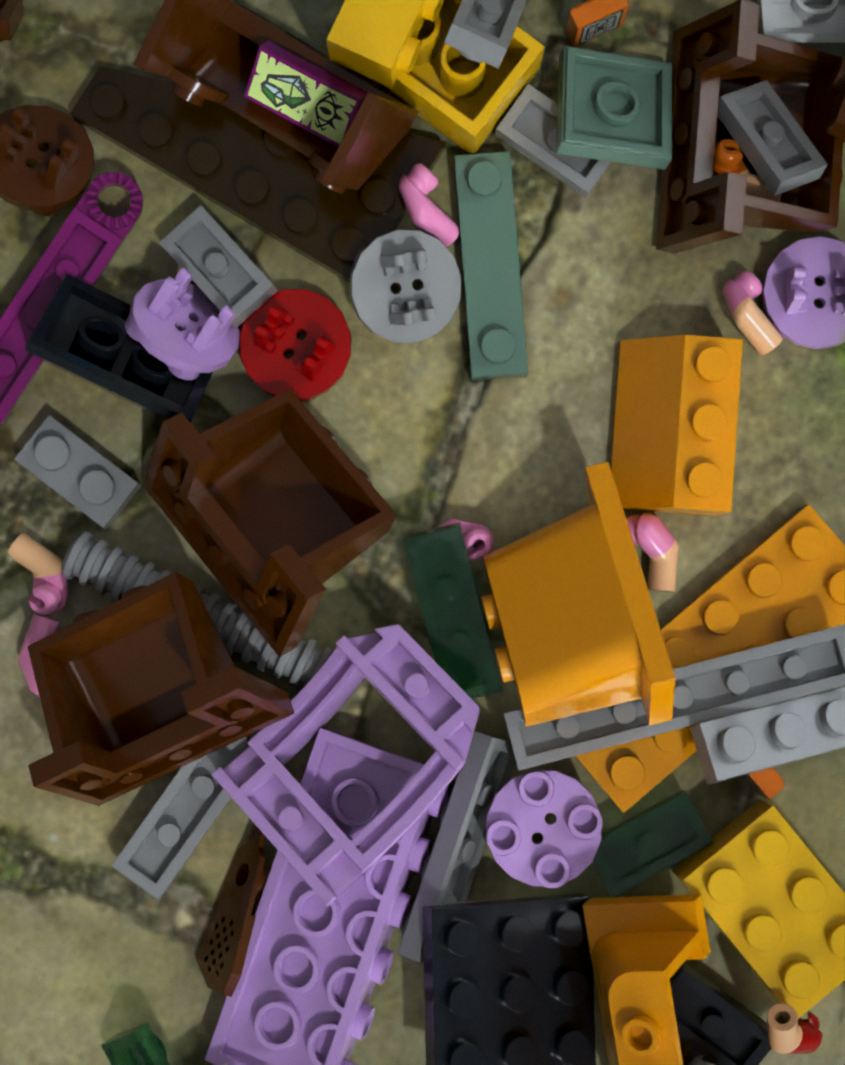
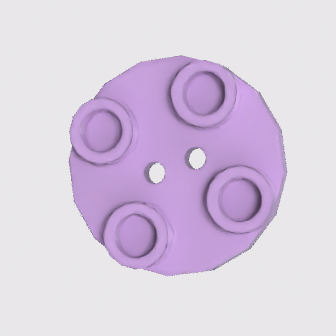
M822 236L800 239L780 251L766 270L761 293L767 318L782 335L783 339L789 340L795 345L816 350L839 346L845 342V243L843 241ZM815 278L822 279L823 285L817 286L814 281ZM820 300L823 304L822 308L815 307L814 301Z
M182 268L177 273L175 279L172 277L159 279L145 284L138 291L130 304V312L125 321V329L127 334L132 339L140 342L149 354L165 363L173 375L183 380H194L200 373H211L226 367L239 348L240 331L238 327L235 328L231 324L236 313L227 305L219 311L197 285L190 283L193 275L185 268Z
M530 770L511 778L494 795L486 815V840L495 861L511 878L530 886L558 888L566 882L577 878L593 862L601 843L602 816L593 796L575 778L556 770ZM548 813L555 815L553 823L545 821V816ZM534 833L542 834L540 842L535 843L532 841Z

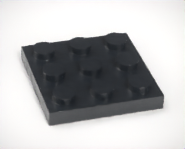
M577 893L423 907L426 1065H596L593 967L583 911V904L591 896Z

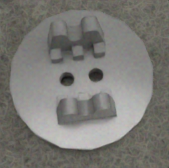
M393 230L375 237L367 246L362 247L357 252L354 258V266L350 273L349 296L357 317L363 322L365 328L370 333L394 343H417L435 336L452 320L461 300V275L454 256L439 239L420 230ZM416 279L421 283L418 290H415L412 286L413 281ZM393 283H397L399 286V290L395 294L390 290Z

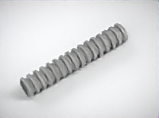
M84 531L75 538L62 565L63 577L71 580L76 576L79 578V584L84 587L93 584L95 585V592L101 595L108 591L111 593V600L115 602L120 600L122 594L129 589L138 586H148L173 573L166 569L162 573L158 572L157 565L152 562L143 565L141 564V557L135 554L128 558L125 556V549L118 546L111 550L109 549L108 541L100 539L98 542L93 541V534ZM196 586L229 655L232 656L235 652L240 654V661L248 664L251 660L257 662L258 670L264 672L266 668L274 671L273 677L281 679L284 675L290 678L289 685L297 687L301 683L306 686L334 651L329 646H326L324 650L318 648V641L314 639H309L308 643L301 640L297 648L279 658L244 612L236 609V602L229 600L225 604L221 602V595L214 592L211 596L204 594V587Z

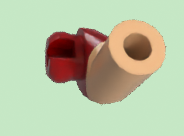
M776 1004L768 1011L769 1045L774 1052L778 1054L813 1053L820 1046L823 1038L822 1032L819 1031L820 1022L818 1017L812 1012L808 1011L807 1019H798L797 1012L787 1004Z

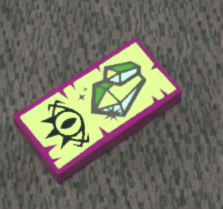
M268 40L259 47L244 97L339 147L367 92Z

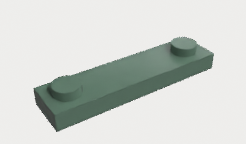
M510 151L454 155L471 381L527 377L528 364Z

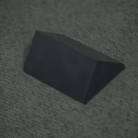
M67 274L28 340L25 351L31 356L167 420L183 413L191 423L213 372L200 373L194 380H183L173 375L165 363L149 354L140 342L132 339L127 334L125 321L130 312V304Z

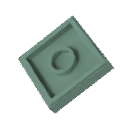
M564 46L559 56L556 154L666 170L672 160V63Z

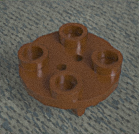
M36 105L17 106L0 114V197L5 202L25 210H32L40 216H51L60 211L61 207L70 205L85 192L94 172V148L85 129L72 117L49 106ZM43 147L48 149V151L42 152L39 149ZM34 164L36 167L28 168L26 165Z

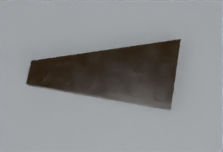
M99 67L71 112L72 117L78 123L350 283V273L354 266V258L357 252L362 247L367 246L375 237L396 230L407 212L406 205L398 188L402 174L408 175L412 167L417 163L424 164L432 171L446 144L445 141L406 133L359 190L346 188L344 193L340 194L313 178L316 168L308 162L309 158L222 104L205 99L202 107H199L182 99L171 91L174 82Z

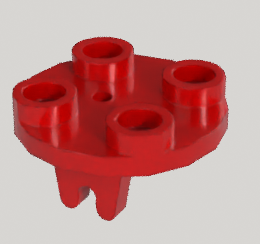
M283 289L276 292L245 320L240 332V357L248 376L265 393L277 396L291 389L301 402H309L316 399L319 395L328 392L343 377L351 358L352 336L343 313L327 297L307 289ZM300 331L307 333V337L304 340L297 338V334ZM293 350L295 355L293 358L287 359L284 357L285 352Z

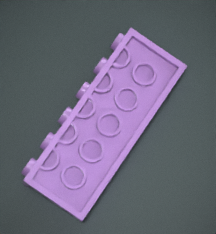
M320 728L300 785L344 834L352 840L383 811L425 764L330 729ZM450 785L443 790L406 833L329 906L319 898L277 850L255 913L256 918L241 977L232 997L227 996L205 1061L214 1065H223L224 1063L228 1065H356V1063L349 1061L356 1039L363 1041L372 1024L375 1007L368 1004L375 983L382 985L390 971L394 951L387 948L394 928H402L404 919L411 909L413 896L407 894L413 872L421 873L423 863L430 854L432 841L425 837L432 816L440 818L442 807L449 798Z

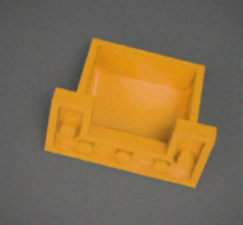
M609 461L585 467L587 507L482 556L491 594L481 596L489 630L500 627L505 646L495 648L498 667L503 683L510 681L515 683L526 727L637 699L642 701L649 726L671 721L673 716L676 678Z
M702 894L590 898L583 904V911L608 1065H683L670 978L685 960H704L711 952Z

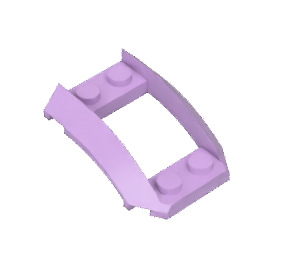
M399 624L374 629L376 633L348 639L343 636L336 642L337 648L306 686L291 700L295 714L263 728L247 742L249 747L224 769L220 767L212 774L215 780L327 906L384 855L421 817L466 763L479 716V706ZM364 678H366L435 752L383 811L354 839L350 840L288 772L284 765L318 733L320 728L327 724Z

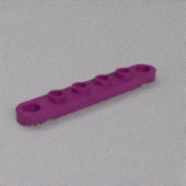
M121 172L101 174L90 183V186L0 318V428L44 363V361L29 355L25 351V347L65 276L69 274L94 287L141 216L143 210L142 192L131 177ZM108 187H120L130 195L131 206L125 215L111 217L105 215L98 206L99 195Z

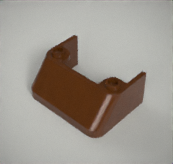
M165 0L133 65L143 71L166 76L173 80L174 84L171 91L182 99L199 107H202L205 99L222 104L309 158L308 162L316 168L313 178L340 194H343L346 188L360 189L406 135L419 112L414 107L353 70L329 60L328 55L234 0ZM269 40L367 92L339 147L244 97L260 45Z

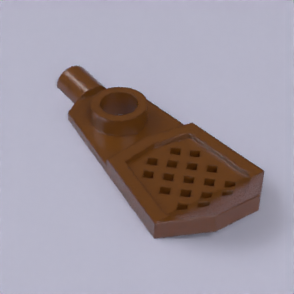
M254 823L252 824L247 842L237 850L195 957L208 988L232 997L242 974L256 918L252 914L255 898L263 888L266 880V867L264 865L266 857L263 852L266 836Z

